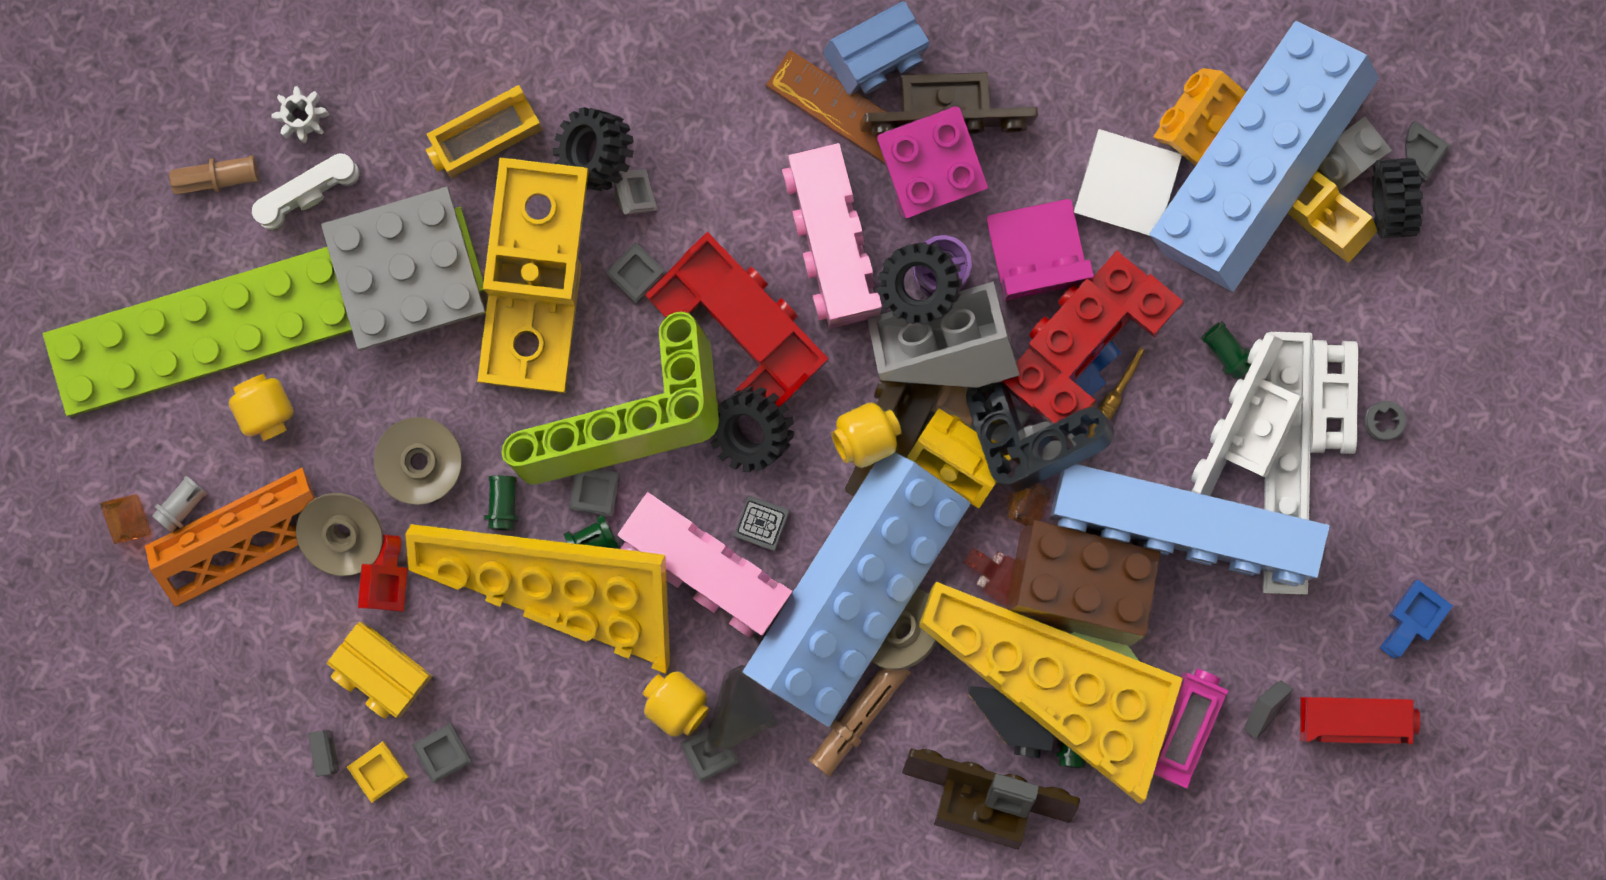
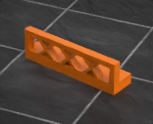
M300 468L185 525L182 529L179 528L145 545L150 571L174 607L298 546L296 526L289 525L293 515L301 512L310 501L316 498L304 469ZM261 531L276 533L273 541L263 547L250 545L252 536ZM221 551L236 553L233 562L225 566L210 564L213 555ZM183 570L197 573L193 582L179 589H176L169 578Z

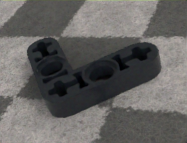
M1001 382L977 388L968 387L966 403L993 479L1009 492L1023 491L1103 451L1113 440L1115 432L1111 421L1100 410L1089 407L1079 410L1025 438L1011 395ZM990 391L993 392L990 395V400L993 408L996 410L993 413L983 404L986 401V394ZM1095 423L1097 425L1094 427L1095 435L1088 438L1086 436L1089 433L1088 426ZM1009 424L1010 431L1007 438L1002 442L992 443L991 436L995 428L999 425ZM1069 434H1072L1074 436L1072 440L1076 443L1075 446L1073 445L1072 441L1068 438ZM1055 440L1061 441L1062 448L1058 456L1050 460H1044L1042 454L1046 445ZM1006 455H1010L1018 464L1015 467L1016 474L1012 477L1008 476L1011 472L1009 461L1004 457Z

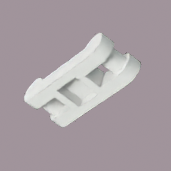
M336 154L258 199L252 207L253 218L268 230L277 229L283 224L286 213L298 206L301 210L313 207L324 199L322 192L338 183L343 186L353 185L359 178V168L348 155Z
M1312 340L1310 453H1324L1325 449H1339L1341 454H1355L1357 446L1358 344L1356 341H1343L1341 345H1327L1326 340ZM1327 362H1341L1342 374H1327ZM1327 419H1341L1340 432H1326Z

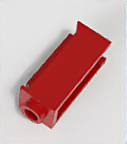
M1300 697V741L1310 742L1316 738L1318 742L1413 744V735H1418L1420 731V712L1418 708H1413V699Z

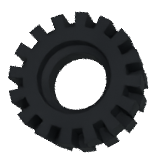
M579 108V112L573 111L569 114L571 122L563 120L560 127L564 130L563 134L556 133L554 140L559 141L560 145L559 148H553V156L560 157V159L555 161L554 164L588 168L587 189L595 191L609 190L613 188L612 182L618 184L623 179L619 172L627 173L630 165L625 163L626 157L633 158L634 151L627 149V145L634 143L633 136L626 134L631 129L627 123H623L624 119L620 116L594 108ZM597 137L596 152L590 161V148Z
M1413 158L1376 160L1373 167V190L1371 191L1374 203L1373 212L1375 213L1374 223L1377 226L1379 238L1416 237L1420 233V226L1422 225L1420 215L1423 214V206L1421 205L1423 191H1420L1422 182L1421 176L1418 177L1419 167L1416 165V160Z
M927 242L909 244L892 252L893 255L886 258L882 264L884 268L883 271L879 272L878 280H881V287H878L879 295L883 294L885 301L882 303L885 308H890L894 312L892 315L897 319L903 318L906 320V323L911 324L929 323L947 314L953 308V304L958 301L960 297L958 293L959 287H962V279H959L958 274L961 270L959 265L954 264L952 261L953 256L949 252L941 250V246L936 244L930 245ZM914 266L927 267L936 277V290L927 300L912 298L904 288V277L908 270Z
M753 386L746 387L742 391H736L717 406L719 423L714 434L717 438L710 443L713 449L722 448L723 452L718 457L722 461L730 457L732 461L729 467L735 470L742 464L743 472L750 473L754 469H756V472L763 470L789 449L791 444L788 442L794 438V431L787 430L794 424L793 417L785 418L783 415L789 410L788 406L784 403L778 407L775 402L779 399V396L775 393L766 398L767 389L759 387L753 391ZM749 415L758 421L764 432L762 443L754 444L744 437L739 428L738 421L740 416Z

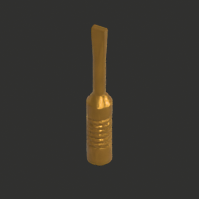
M1141 347L1128 365L1115 389L1105 395L1098 407V410L1109 420L1112 419L1122 402L1121 394L1145 353V350ZM1095 423L1088 426L1089 433L1086 435L1088 438L1095 435L1094 427L1097 426Z

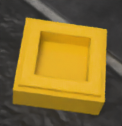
M382 741L347 766V769L371 803L409 778L385 741Z

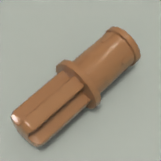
M250 155L245 158L216 162L215 158H210L209 163L172 169L169 173V181L173 193L177 195L214 189L218 193L221 192L222 187L259 182V175L255 156Z

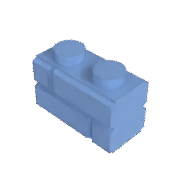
M902 1L831 39L823 51L824 56L833 71L837 73V77L847 94L851 95L860 89L865 94H869L883 86L887 82L885 76L898 69L900 74L903 75L923 63L921 56L930 45L920 25L916 24V19L906 2Z

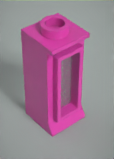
M1198 668L1194 675L1182 673L1181 686L1153 773L1186 789L1189 786L1192 774L1225 696L1229 692V690L1218 686L1221 678Z

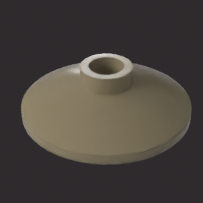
M424 417L407 418L393 424L381 436L374 453V469L383 489L393 498L413 505L429 504L444 497L456 484L462 467L460 446L452 432L441 423ZM417 454H424L428 459V464L423 470H415L412 466V459Z
M328 493L313 499L302 510L296 525V538L303 555L315 567L332 575L350 576L361 573L362 564H373L382 548L383 530L377 515L366 503L348 494ZM337 524L345 525L351 533L341 532Z
M919 588L916 589L871 660L875 665L887 670L907 669L921 662L933 650L937 641L919 627L929 597L928 593ZM911 629L909 634L906 637L902 638L903 633Z

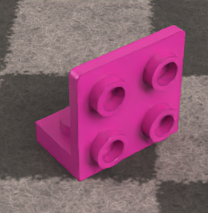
M957 106L894 128L877 136L878 144L898 197L895 202L901 217L909 218L988 189L961 109Z
M1070 199L992 214L987 217L988 231L1004 301L1070 288L1073 284L1080 286L1087 278L1089 280L1093 279L1091 261H1085L1074 209Z

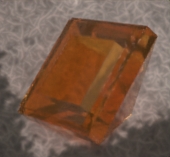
M1037 483L1023 491L1011 492L1007 498L1008 518L1024 526L1029 525L1033 520L1041 522L1051 490Z
M138 494L100 503L114 545L152 535Z

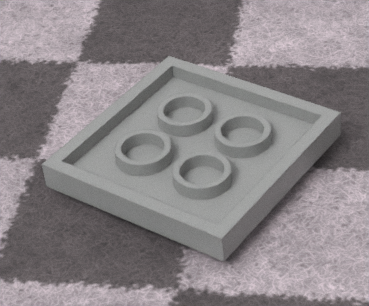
M447 186L321 224L359 351L486 314L451 193Z

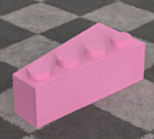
M837 143L788 155L789 168L782 169L787 194L796 193L800 208L799 210L792 211L797 235H806L810 249L809 252L802 253L808 279L816 277L820 294L813 295L818 320L827 319L828 327L832 329L868 320L867 318L880 315L882 305L879 293H874L873 287H875L873 270L869 256L863 250L862 228L857 211L853 209L852 203L854 199L840 144Z
M649 492L645 494L617 534V536L625 541L621 547L623 550L665 554L667 581L679 588L682 582L697 591L693 597L695 601L713 613L716 612L718 607L727 611L733 616L729 624L749 638L755 632L761 636L766 633L793 593L789 588L771 579L769 575L757 566L735 554L733 550L699 529L694 523Z

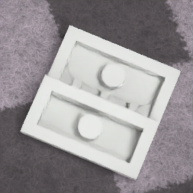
M1098 129L1074 213L1149 235L1167 208L1182 154Z

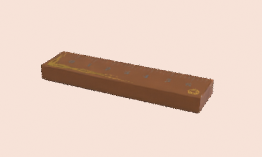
M789 49L767 82L766 88L886 166L877 137L872 136V131H860V121L865 113L886 111L856 92L851 95L847 94L841 82Z

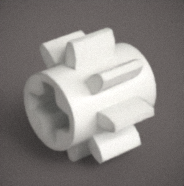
M295 86L293 90L294 95L287 98L281 95L277 96L282 105L280 112L273 113L272 118L277 122L286 123L280 132L285 138L296 132L300 141L306 143L308 133L312 131L318 134L324 133L318 124L320 118L329 116V112L325 108L315 107L320 99L318 93L314 91L306 98L303 96L300 88ZM295 108L302 111L305 110L309 115L304 122L301 119H295L292 115Z

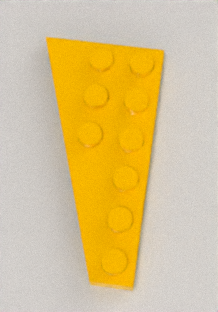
M411 524L405 533L409 571L456 590L466 587L486 595V602L501 607L502 603H506L523 610V617L585 642L593 638L615 647V654L627 659L630 658L631 654L652 662V669L666 674L670 665L665 554Z
M936 582L932 586L919 627L1137 803H1143L1147 796L1183 678Z

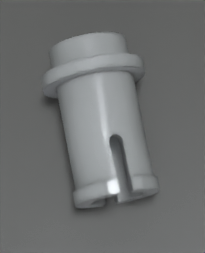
M187 476L183 478L184 480L161 506L158 503L154 506L157 510L152 517L171 533L177 527L180 529L184 527L181 522L200 500L208 494Z

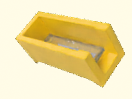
M517 85L427 133L432 146L425 150L436 171L439 172L445 169L452 179L465 170L543 129L520 85Z

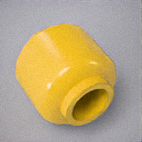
M263 373L233 387L235 394L231 396L228 404L241 432L245 436L252 437L260 434L264 442L287 431L284 422L293 416L294 410L278 379H267Z
M869 402L839 416L836 420V430L831 432V436L839 456L846 464L852 462L855 466L864 468L895 453L897 447L896 436L901 434V428L891 410L884 412L876 403Z
M679 671L672 672L665 678L660 674L656 675L642 694L648 699L644 706L646 718L671 737H677L683 733L690 736L702 723L710 710L706 706L708 697L706 691Z

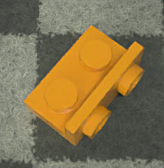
M1201 68L1187 80L1184 85V93L1175 106L1164 113L1154 138L1159 143L1171 145L1196 166L1246 91L1223 71Z

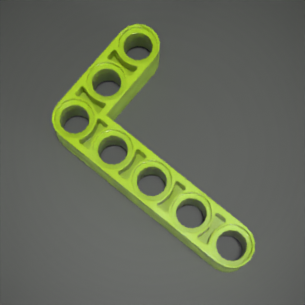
M675 312L668 315L659 327L664 393L517 431L511 434L502 446L503 460L525 483L532 485L701 443L710 439L718 428L719 417L712 350L708 336L689 313Z

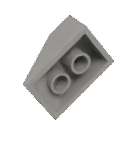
M994 282L959 291L960 297L953 304V308L941 318L929 323H906L905 319L894 317L892 315L893 311L867 318L880 380L977 388L1019 376L1006 319Z

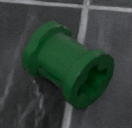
M603 514L597 517L596 523L574 534L570 531L563 534L567 543L620 549Z

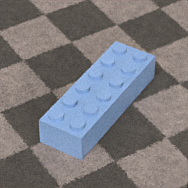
M1295 21L1149 233L1162 253L1234 292L1379 80V76L1367 54Z
M897 453L877 461L746 665L743 673L827 727H830L971 503L918 464Z
M1078 464L1060 472L1049 518L1059 521L1058 526L1080 532H1086V529L1090 528L1101 531L1100 537L1129 543L1130 538L1143 541L1144 548L1160 551V554L1163 555L1173 553L1174 549L1187 552L1186 560L1211 566L1212 563L1216 564L1217 560L1230 562L1228 570L1254 576L1255 574H1260L1261 570L1273 572L1272 581L1291 586L1304 585L1305 580L1318 578L1330 526Z

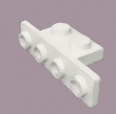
M1266 333L1263 340L1258 339L1254 343L1248 356V363L1251 366L1244 380L1239 379L1231 391L1229 403L1232 404L1226 419H1220L1213 429L1210 442L1214 445L1207 460L1202 458L1193 472L1191 481L1195 485L1192 492L1210 496L1227 460L1267 478L1304 399L1265 380L1283 343L1282 339Z

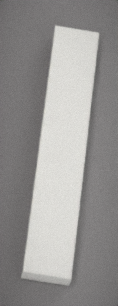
M1268 332L1282 339L1283 343L1269 370L1266 381L1304 399L1267 478L1265 477L1264 509L1309 520L1312 333ZM1263 571V593L1308 594V580L1304 581V585L1291 586L1272 581L1273 572Z

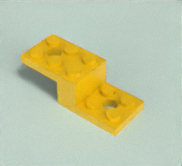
M508 158L499 159L483 289L488 294L478 383L566 393L582 266L578 259L589 174L588 168ZM543 196L550 200L551 211L543 219H533L527 214V204L533 197ZM523 333H533L539 339L538 350L535 354L528 357L519 355L515 350L517 337Z

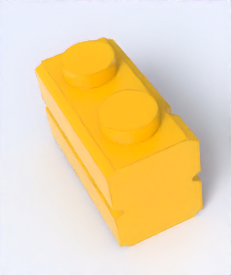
M938 408L907 459L918 464L979 509L996 484V481L990 473L977 432L965 425L959 417L949 415ZM991 439L992 443H998L997 441ZM1010 455L1004 456L1008 461H1010Z
M360 621L326 663L335 670L330 676L335 682L349 692H352L357 687L369 697L365 704L384 719H387L390 714L395 718H400L433 676L368 624Z

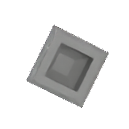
M646 169L628 170L627 173L620 171L619 174L623 179L618 184L613 183L614 199L624 215L657 211Z

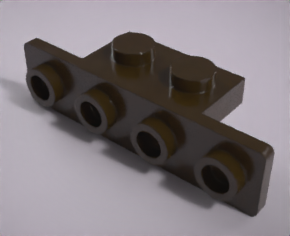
M988 72L902 75L900 78L902 112L865 113L860 121V131H872V136L877 137L886 131L957 106L961 109L969 134L981 133L984 131V127H1001V132L1017 133L1027 130V126L1033 124L1038 117V108L990 109Z
M879 381L874 394V398L879 399L877 405L884 412L891 410L901 428V434L896 436L897 447L895 453L905 458L908 457L920 436L943 385ZM875 463L864 468L855 466L845 487V491L848 494L855 496Z
M910 749L902 773L944 786L934 825L1019 850L1028 817L1023 818L989 808L985 805L988 790L996 773L985 770L983 766L975 762L965 761L960 763L943 758L940 753L934 750ZM1005 774V775H1003V776H1007V777H1010V778H1014V779H1017V780H1020V781L1027 782L1026 779H1024V778L1021 777V776L1015 775V774ZM1039 786L1036 800L1030 812L1070 823L1079 808L1080 798L1070 795L1068 791L1059 787L1045 788Z

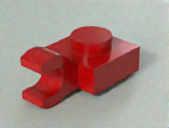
M383 535L382 548L373 564L361 565L358 608L404 612L408 568L397 567L398 555L401 549L400 536Z

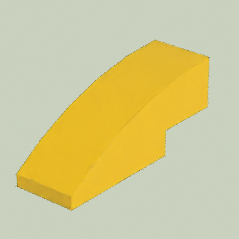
M1317 171L1288 211V214L1305 230L1347 263L1378 232L1373 217L1340 194L1337 185Z

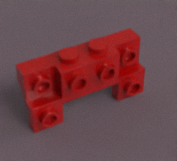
M708 231L645 294V297L665 318L675 312L691 314L698 306L702 305L759 365L735 389V392L738 390L742 391L746 387L753 386V391L762 387L767 389L766 398L772 393L779 396L775 404L780 407L797 393V390L829 360L794 323L799 317L796 312L782 298L775 303L764 291L768 283L751 266L745 271Z
M1116 250L1094 275L1093 279L1089 280L1087 278L1080 287L1073 284L1063 294L1058 302L1061 308L1051 319L1045 316L1035 325L1029 334V337L1032 339L1029 342V349L1016 362L1019 376L1005 379L1001 383L1019 401L1040 414L1051 424L1088 407L1092 408L1096 404V400L1079 387L1075 381L1096 359L1104 347L1128 323V318L1155 338L1171 316L1184 306V301L1153 275L1149 274L1147 276Z

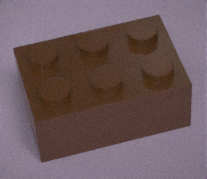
M1033 520L1020 531L1006 609L1051 627L1131 646L1146 637L1161 552Z

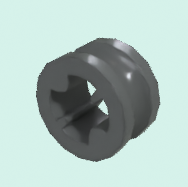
M1381 401L1372 405L1364 416L1366 432L1372 438L1379 441H1388L1398 437L1406 426L1404 410L1392 401ZM1389 410L1395 416V418L1391 419V421H1396L1395 428H1386L1381 432L1375 426L1379 421H1374V416L1376 412L1383 414Z

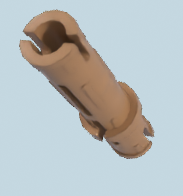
M880 668L839 722L837 720L832 722L830 725L832 731L814 754L809 757L808 761L831 777L834 770L853 746L858 748L862 743L860 739L862 734L885 707L904 680L910 676L911 672L908 669L887 670Z

